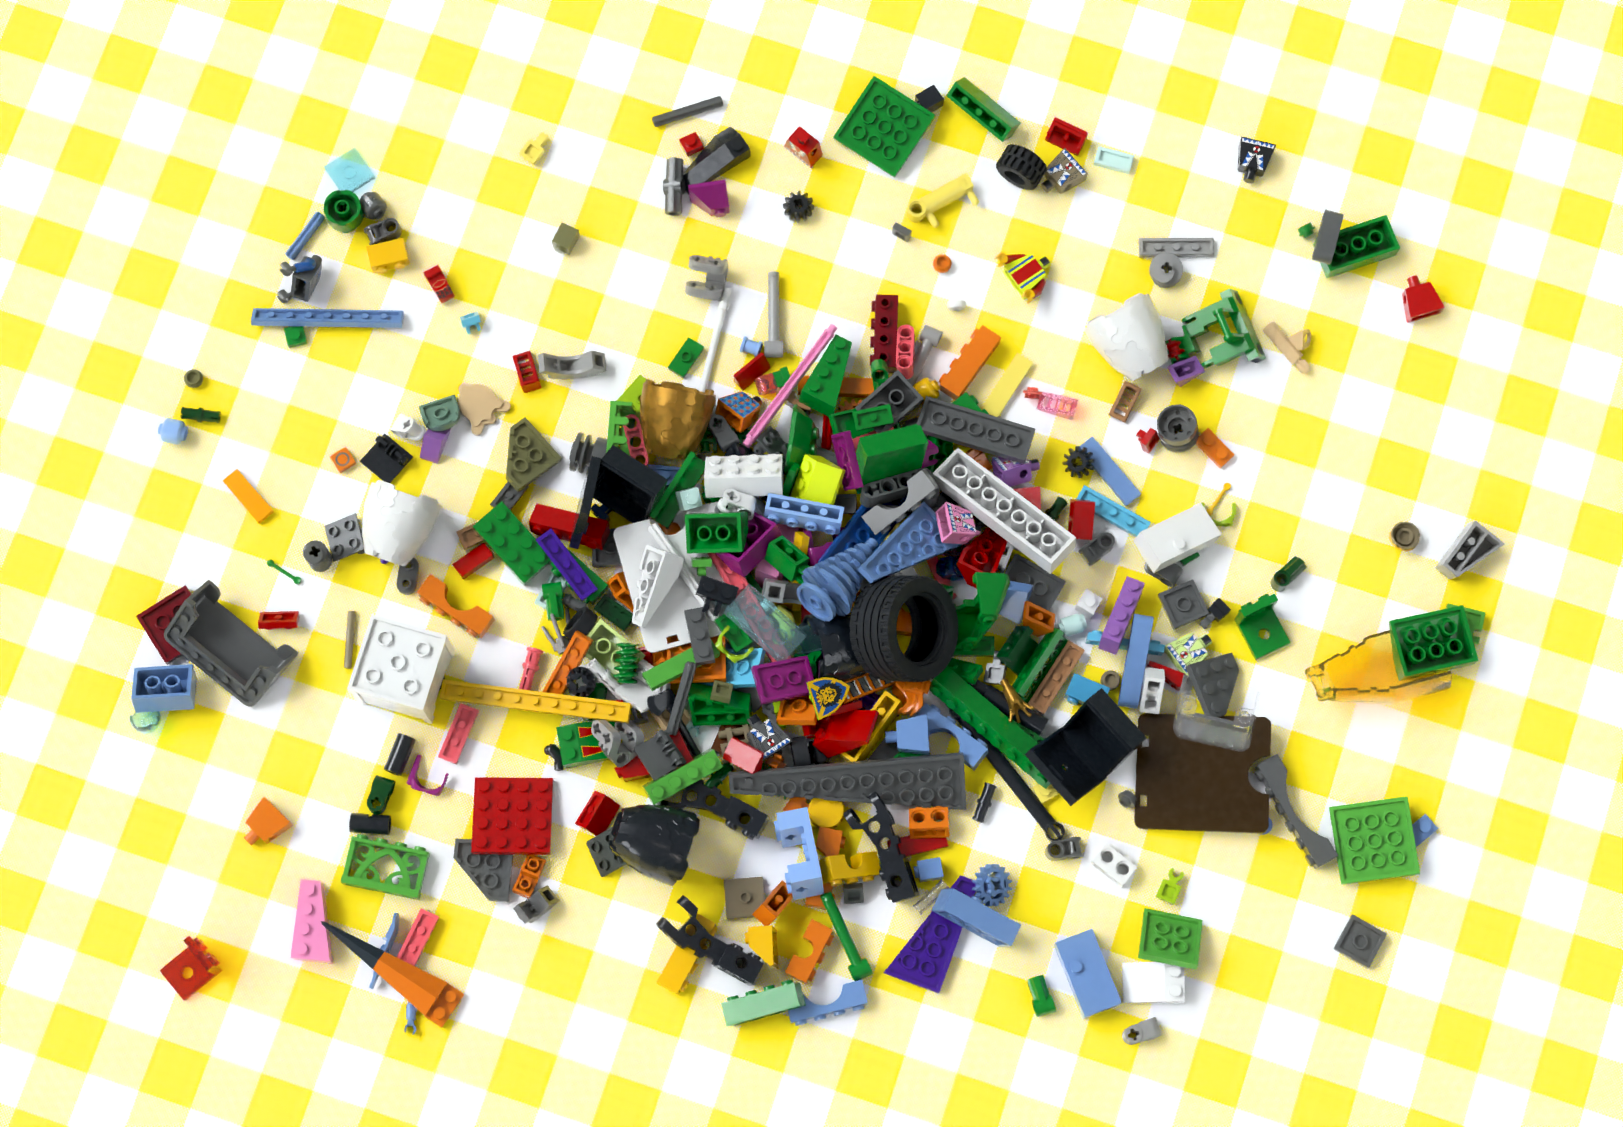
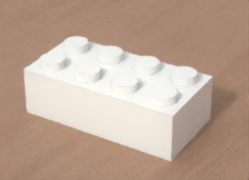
M782 454L715 455L706 457L704 472L706 498L723 497L724 491L729 488L752 496H768V493L783 495L784 471Z

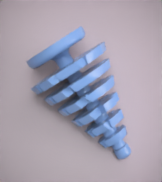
M869 538L865 544H857L854 548H848L844 552L834 555V557H829L814 566L806 568L802 572L803 575H801L804 583L797 588V596L802 605L813 616L823 621H831L836 616V613L839 616L849 614L852 604L857 597L856 594L861 587L860 583L864 579V576L857 569L878 547L877 541Z

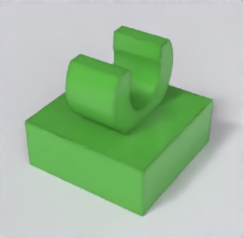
M691 557V566L697 567L698 576H706V567H712L711 557Z

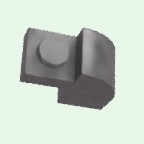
M547 885L537 890L529 899L517 904L513 910L524 924L528 922L531 924L547 913L560 900Z

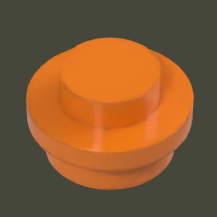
M941 254L934 258L933 267L937 272L946 273L950 270L952 262L947 255Z

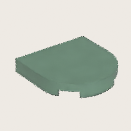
M455 394L419 406L425 426L432 431H444L452 428L457 424L461 416Z

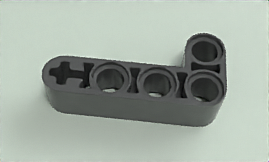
M919 468L867 483L862 487L860 503L864 507L870 508L879 503L885 504L908 496V486H903L902 484H907V481L919 471L926 469L933 479L934 476L929 469ZM939 488L935 490L937 493L929 500L925 497L920 502L924 501L930 508L935 507L940 493Z

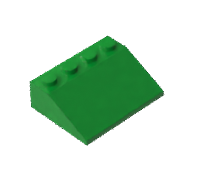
M1463 605L1389 621L1393 660L1399 681L1471 666L1479 661Z

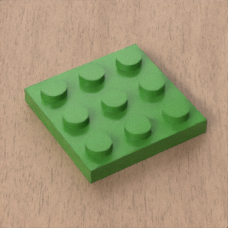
M1144 908L1138 958L1197 970L1203 920Z

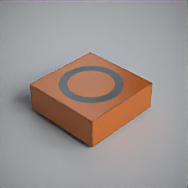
M347 447L330 456L339 473L356 464Z

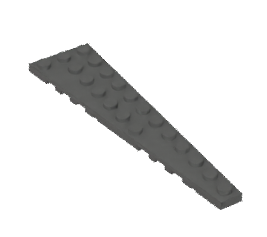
M963 752L761 769L754 774L747 771L728 772L731 794L777 795L788 798L805 797V799L820 798L830 801L872 803L867 797L876 791L887 805H919L929 808L931 806L948 807V809L966 810Z

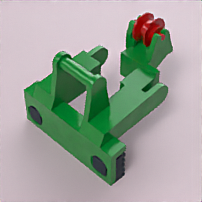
M1229 288L1220 293L1222 300L1182 319V323L1186 324L1181 326L1185 335L1172 337L1165 341L1168 358H1170L1172 364L1190 358L1189 354L1192 352H1201L1196 338L1209 332L1208 327L1217 323L1220 324L1225 342L1209 349L1212 358L1201 363L1203 369L1212 365L1221 366L1246 354L1248 361L1255 363L1266 359L1238 291ZM1231 317L1237 333H1231L1226 321L1227 318Z

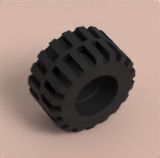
M1014 144L1007 145L996 163V169L1004 179L1026 190L1036 189L1047 171L1046 164L1037 154L1025 147Z

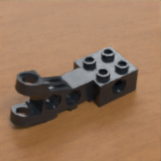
M702 779L684 788L681 803L665 800L660 802V805L681 809L690 807L707 810L725 821L724 824L732 830L736 831L737 828L742 830L743 836L750 840L754 838L759 840L770 820L767 814L733 796H730L728 799L721 795L722 791L717 787L708 788L704 785L705 782ZM696 792L697 799L695 801H688V793ZM709 796H714L716 798L715 805L708 806L706 799ZM743 816L750 817V821L747 824L740 822Z
M875 791L867 797L877 810L875 816L862 823L852 808L845 811L843 815L853 830L863 829L876 846L881 862L879 874L881 880L886 881L887 889H885L888 900H892V903H898L920 896L909 860L905 854L901 855L898 844L902 842L899 835L895 836L892 827L895 824L894 817ZM874 821L880 824V829L876 833L871 830V824ZM884 838H888L891 841V846L888 849L882 847V840ZM897 876L902 879L900 886H897L895 883Z
M684 895L676 903L688 912L689 918L678 930L664 917H661L656 922V926L675 945L682 949L687 946L695 951L693 955L699 958L705 956L713 960L711 964L715 968L747 985H753L764 964L760 961L761 957L752 952L746 954L743 952V947L735 943L726 944L710 935L696 919L698 908ZM689 924L695 927V933L692 936L686 933V927ZM703 938L707 939L710 944L706 950L700 947V941ZM738 958L743 961L741 968H738L736 965Z

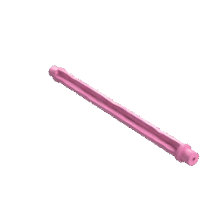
M830 324L824 330L813 348H811L746 435V439L743 442L746 447L750 448L756 442V439L818 358L821 351L834 337V333L838 329L835 325Z

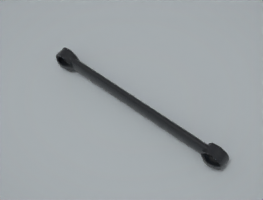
M949 708L950 717L972 733L971 737L975 740L979 738L987 744L988 754L986 758L1044 830L1046 838L1051 842L1061 840L1065 834L1063 825L1055 821L1002 752L960 716L952 714ZM1053 825L1058 826L1061 829L1062 835ZM1048 828L1052 829L1058 839L1049 837L1047 833Z

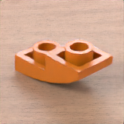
M527 855L512 892L529 899L536 888L546 860L535 855Z

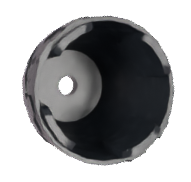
M836 613V616L831 621H823L810 614L804 616L802 623L798 626V643L801 645L802 653L808 655L814 650H819L822 654V658L817 664V679L827 677L846 682L867 674L857 661L852 650L850 641L851 615L839 616Z
M646 804L625 807L621 809L615 819L611 832L615 838L614 840H609V849L620 860H623L628 866L642 875L673 886L677 880H682L688 868L687 857L693 838L699 832L700 819L693 812L672 806Z

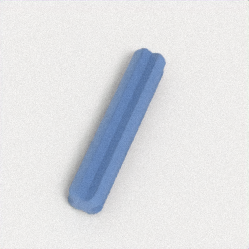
M316 212L286 251L285 255L289 259L294 260L324 221L325 217L323 214Z

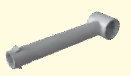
M776 271L768 272V341H764V355L766 358H783V341L779 340V272Z
M926 324L919 338L922 343L914 359V374L910 379H907L912 386L917 382L932 346H938L943 331Z

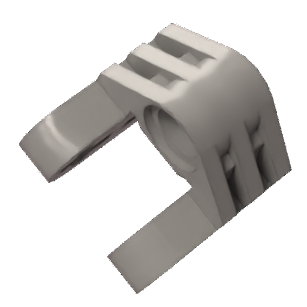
M690 256L688 267L691 270L707 273L706 282L687 281L685 293L693 297L719 300L723 294L728 274V260H720L718 257L715 259L713 256Z
M595 720L592 723L591 731L593 736L599 741V747L605 756L617 767L625 766L637 756L633 748L644 742V734L631 720H629V724L615 722L614 727L606 720Z

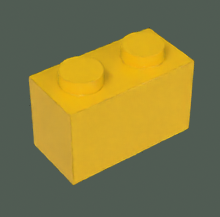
M403 238L366 246L373 273L382 274L389 269H403L410 265Z

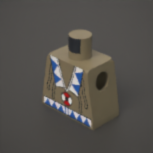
M1064 148L1047 166V171L1044 174L1047 180L1041 184V187L1046 193L1055 188L1062 194L1087 179L1088 173Z

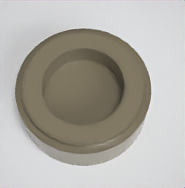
M1109 670L1103 673L1100 682L1102 685L1109 687V691L1115 690L1120 684V676L1117 672Z

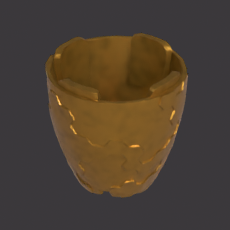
M646 379L643 383L642 395L640 396L641 429L647 454L686 460L691 451L695 452L709 425L716 402L715 391L706 389L705 392H700L695 388L685 387L680 383L663 381L661 384H654L653 380Z

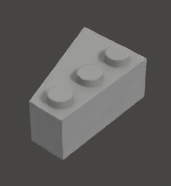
M1476 520L1467 523L1435 568L1448 579L1456 578L1505 545V543Z

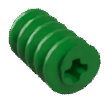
M616 644V646L622 648V650L616 651V654L621 656V658L615 659V662L620 664V666L614 667L615 670L619 671L618 674L613 675V677L618 679L617 682L637 684V680L632 677L638 676V673L633 669L639 668V665L634 662L640 660V657L635 655L641 652L640 649L635 647L640 644Z

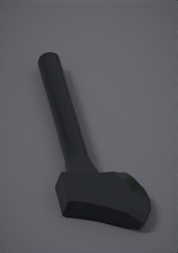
M668 688L659 694L649 696L647 698V705L649 710L657 716H660L665 709L671 715L676 697L672 690ZM681 719L679 731L695 757L701 752Z

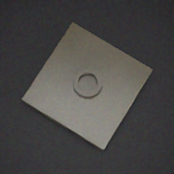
M763 876L724 879L727 919L754 917L752 914L765 899Z

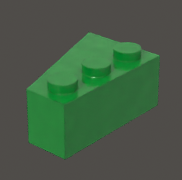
M692 683L688 700L693 726L749 724L747 719L752 716V702L749 693L732 690L728 704L710 699L713 686Z

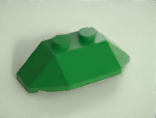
M793 404L784 467L786 476L793 463L801 466L805 454L817 455L816 439H819V428L816 427L813 420L797 404Z

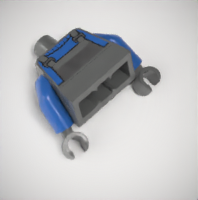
M313 255L311 258L304 256L301 262L294 263L293 266H290L286 261L280 264L282 269H279V271L284 276L288 277L293 273L291 292L287 293L285 289L277 292V298L282 303H287L292 297L293 299L298 298L305 302L309 301L321 277L322 258L318 255Z

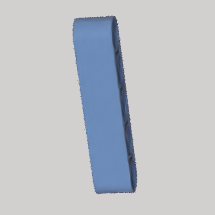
M1133 615L1118 706L1138 709L1154 617Z

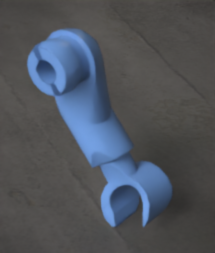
M409 1002L406 1006L407 1025L404 1028V1032L406 1033L407 1027L410 1026L414 1029L412 1033L414 1035L416 1032L414 1020H416L417 1009Z

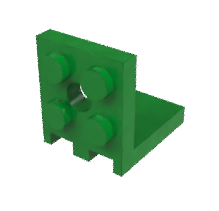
M1265 594L1259 597L1258 601L1254 604L1251 602L1244 604L1234 619L1255 660L1291 643L1273 610V607L1278 602L1275 594L1270 596ZM1259 631H1268L1269 638H1260Z

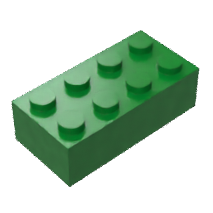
M1387 215L1340 230L1331 264L1320 262L1326 279L1397 255L1400 246Z
M502 501L473 525V530L523 586L551 563V560L536 542L534 536Z

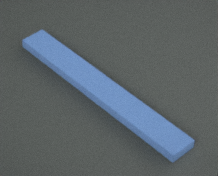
M253 308L251 326L402 328L404 311Z

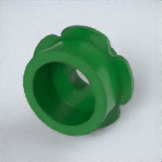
M1311 222L1300 227L1297 229L1300 233L1299 236L1303 235L1306 238L1312 235L1315 226L1313 227Z

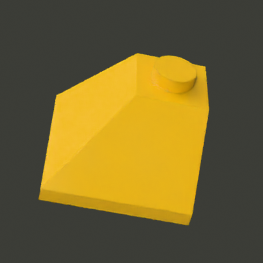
M772 925L748 927V932H745L746 944H749V947L773 969H778L777 929Z

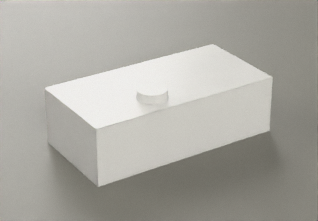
M1199 503L1141 531L1133 542L1152 572L1155 573L1213 545L1221 536V532L1202 503Z

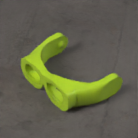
M1232 503V515L1222 521L1212 519L1216 526H1233L1236 503Z
M727 625L720 633L715 646L736 664L738 661L746 658L754 648H749L742 655L728 652L722 641L723 635L730 628Z

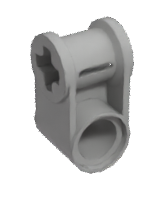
M1156 1017L1129 1026L1122 1032V1039L1128 1045H1134L1162 1036ZM1130 1030L1132 1033H1136L1134 1040L1128 1037Z

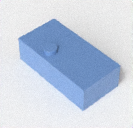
M954 888L941 889L931 911L998 947L1012 946L1021 924L983 905V901L975 896L970 898Z
M1093 929L1055 942L1054 948L1083 1019L1122 1003Z

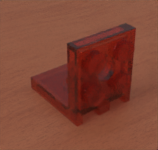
M190 935L183 940L188 947L159 970L183 1001L188 1000L223 971L218 966L220 964L218 959L206 951L208 948L201 939L199 940L198 937L193 938ZM191 968L193 975L185 979L183 977L184 969Z

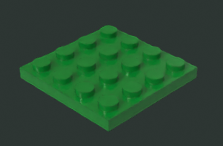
M873 76L833 136V139L895 178L936 115L876 76Z

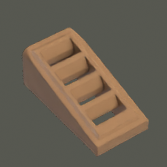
M1124 381L1108 415L1126 423L1142 389ZM1125 388L1135 392V395L1133 396L1125 392ZM1124 395L1132 399L1131 403L1122 399L1121 396ZM1118 402L1128 405V410L1117 405ZM1117 408L1125 412V416H1122L1114 412L1115 409Z

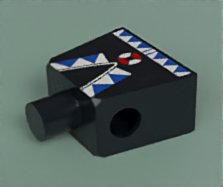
M1241 136L1238 145L1237 171L1245 173L1244 182L1254 183L1256 176L1263 177L1276 144Z

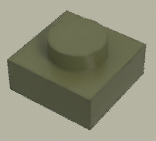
M714 680L710 699L729 704L733 684Z

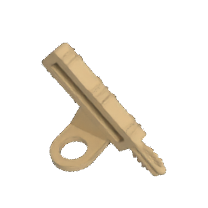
M1274 321L1270 322L1263 329L1266 336L1271 339L1292 365L1297 364L1296 368L1300 373L1308 374L1311 371L1310 366L1307 364L1308 362H1305L1306 360L1301 359L1303 354L1300 350L1309 347L1311 331L1304 329L1287 337Z

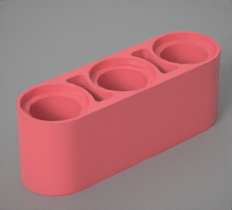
M902 325L897 331L896 371L899 370L906 379H910L914 374L915 334L912 326Z
M629 414L626 416L628 420L634 419L637 422L636 427L633 429L623 425L630 456L634 459L637 456H643L646 459L644 465L648 466L649 459L639 418L636 415ZM634 437L641 440L640 446L633 447L630 444L631 439Z

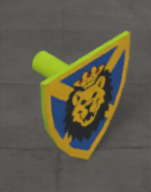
M827 677L814 679L806 683L810 693L809 699L813 703L817 719L820 720L831 715L842 705L850 688L848 684L841 680Z

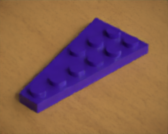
M961 875L951 887L970 898L976 892L972 890L976 886L972 879ZM932 911L883 974L939 994L963 927Z

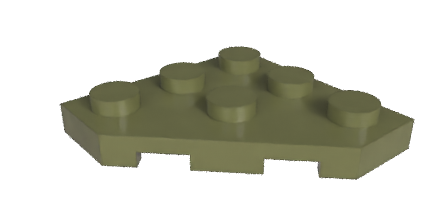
M526 417L510 428L506 480L519 492L562 460V457Z

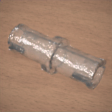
M942 879L930 891L924 892L925 895L913 905L920 915L933 903L935 904L941 889H950Z

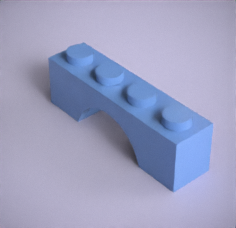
M925 703L916 716H928L929 736L937 732H945L955 737L960 745L959 752H963L964 764L975 771L988 754L987 744L979 738L975 740L971 737L972 733L966 728H959L955 725L956 721L947 715L945 717L940 714L941 710L934 704L930 706Z
M858 980L843 984L838 999L828 1005L814 1004L803 994L806 1006L789 1010L788 1015L790 1023H795V1026L806 1024L808 1019L814 1018L815 1021L826 1019L828 1014L833 1013L834 1016L846 1014L845 1010L853 1008V1011L865 1009L864 1005H868L863 981Z

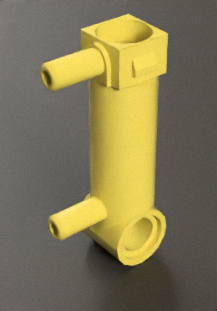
M964 173L924 197L909 202L907 217L913 223H919L927 217L933 228H937L940 224L933 212L966 195L973 206L978 205L980 201L973 192V183L968 175ZM918 208L921 210V212L915 214L912 212V210Z

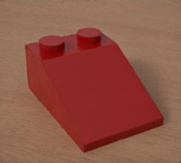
M853 710L820 719L821 722L815 733L813 746L830 758L868 744L879 712L877 710Z

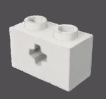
M1145 667L1139 699L1140 712L1159 714L1165 682L1164 669Z

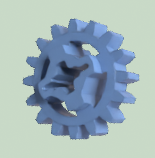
M985 864V867L979 868L980 873L975 872L977 879L972 880L976 884L972 888V890L977 891L975 897L980 898L985 906L992 907L999 906V903L1004 904V897H1010L1007 891L1012 890L1009 887V883L1012 880L1007 878L1010 873L1004 872L1005 867H1000L999 864Z

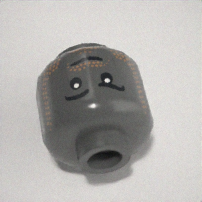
M377 192L364 193L360 198V204L365 216L371 220L383 217L387 208L386 202Z

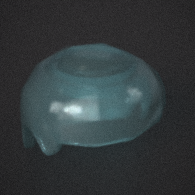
M159 711L135 712L133 716L130 715L129 717L132 727L142 734L153 733L159 727L162 720Z

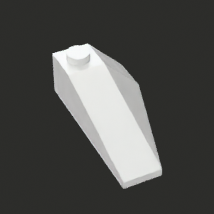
M646 545L639 569L642 570V577L637 582V587H639L640 591L639 597L635 599L632 623L645 628L679 577L685 558Z

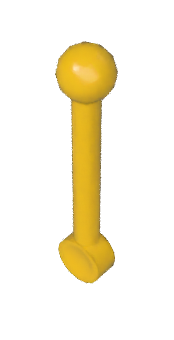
M1230 483L1223 485V490L1212 506L1206 510L1209 516L1213 514L1214 508L1225 492L1230 490Z

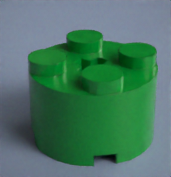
M336 190L331 192L324 201V214L329 225L342 233H349L355 230L364 218L361 202L354 192L350 190Z

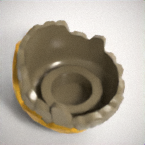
M1401 521L1394 525L1389 533V539L1397 549L1411 551L1418 545L1420 533L1413 523Z

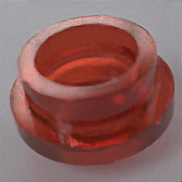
M1027 387V390H1023V393H1025L1024 398L1040 399L1042 392H1038L1039 388Z

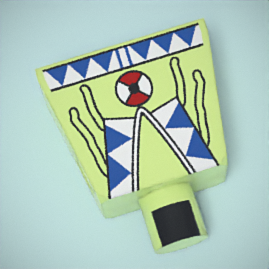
M1190 633L1165 645L1164 652L1177 670L1185 673V678H1187L1189 675L1185 667L1205 660L1209 655L1205 648L1212 644V640L1207 634L1197 639L1193 633Z

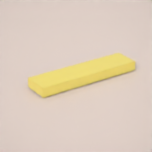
M1017 353L983 404L981 410L985 409L989 415L999 417L1032 367L1033 362Z

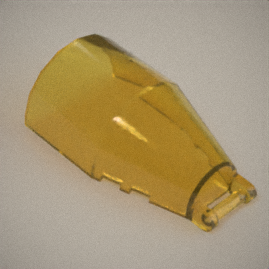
M1390 630L1367 636L1358 645L1348 647L1346 652L1342 654L1337 653L1324 662L1308 667L1304 671L1306 677L1310 679L1316 691V697L1320 702L1329 700L1331 702L1395 705L1446 691L1451 687L1452 682L1451 671L1399 681L1393 660Z

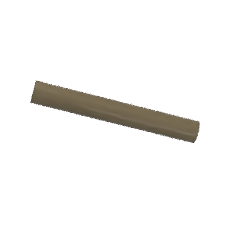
M348 611L345 669H351L355 611Z

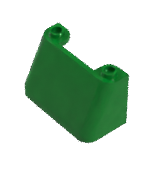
M975 572L972 576L973 584H976L977 588L976 597L974 599H964L963 604L960 606H956V603H954L958 617L956 649H962L963 651L972 650L995 623L1010 585L1008 574Z

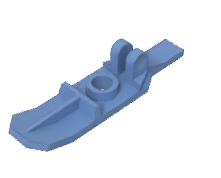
M394 913L386 936L382 938L386 943L380 949L387 953H390L399 931L400 919L398 913ZM374 970L373 978L369 985V988L372 990L379 977Z

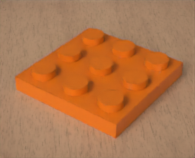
M677 635L667 637V644L679 641ZM719 636L710 638L714 645ZM723 636L722 641L725 647V637ZM691 643L667 649V660L692 648ZM718 649L720 656L715 658V663L705 664L696 668L692 683L714 682V680L726 682V654ZM681 677L669 683H680Z

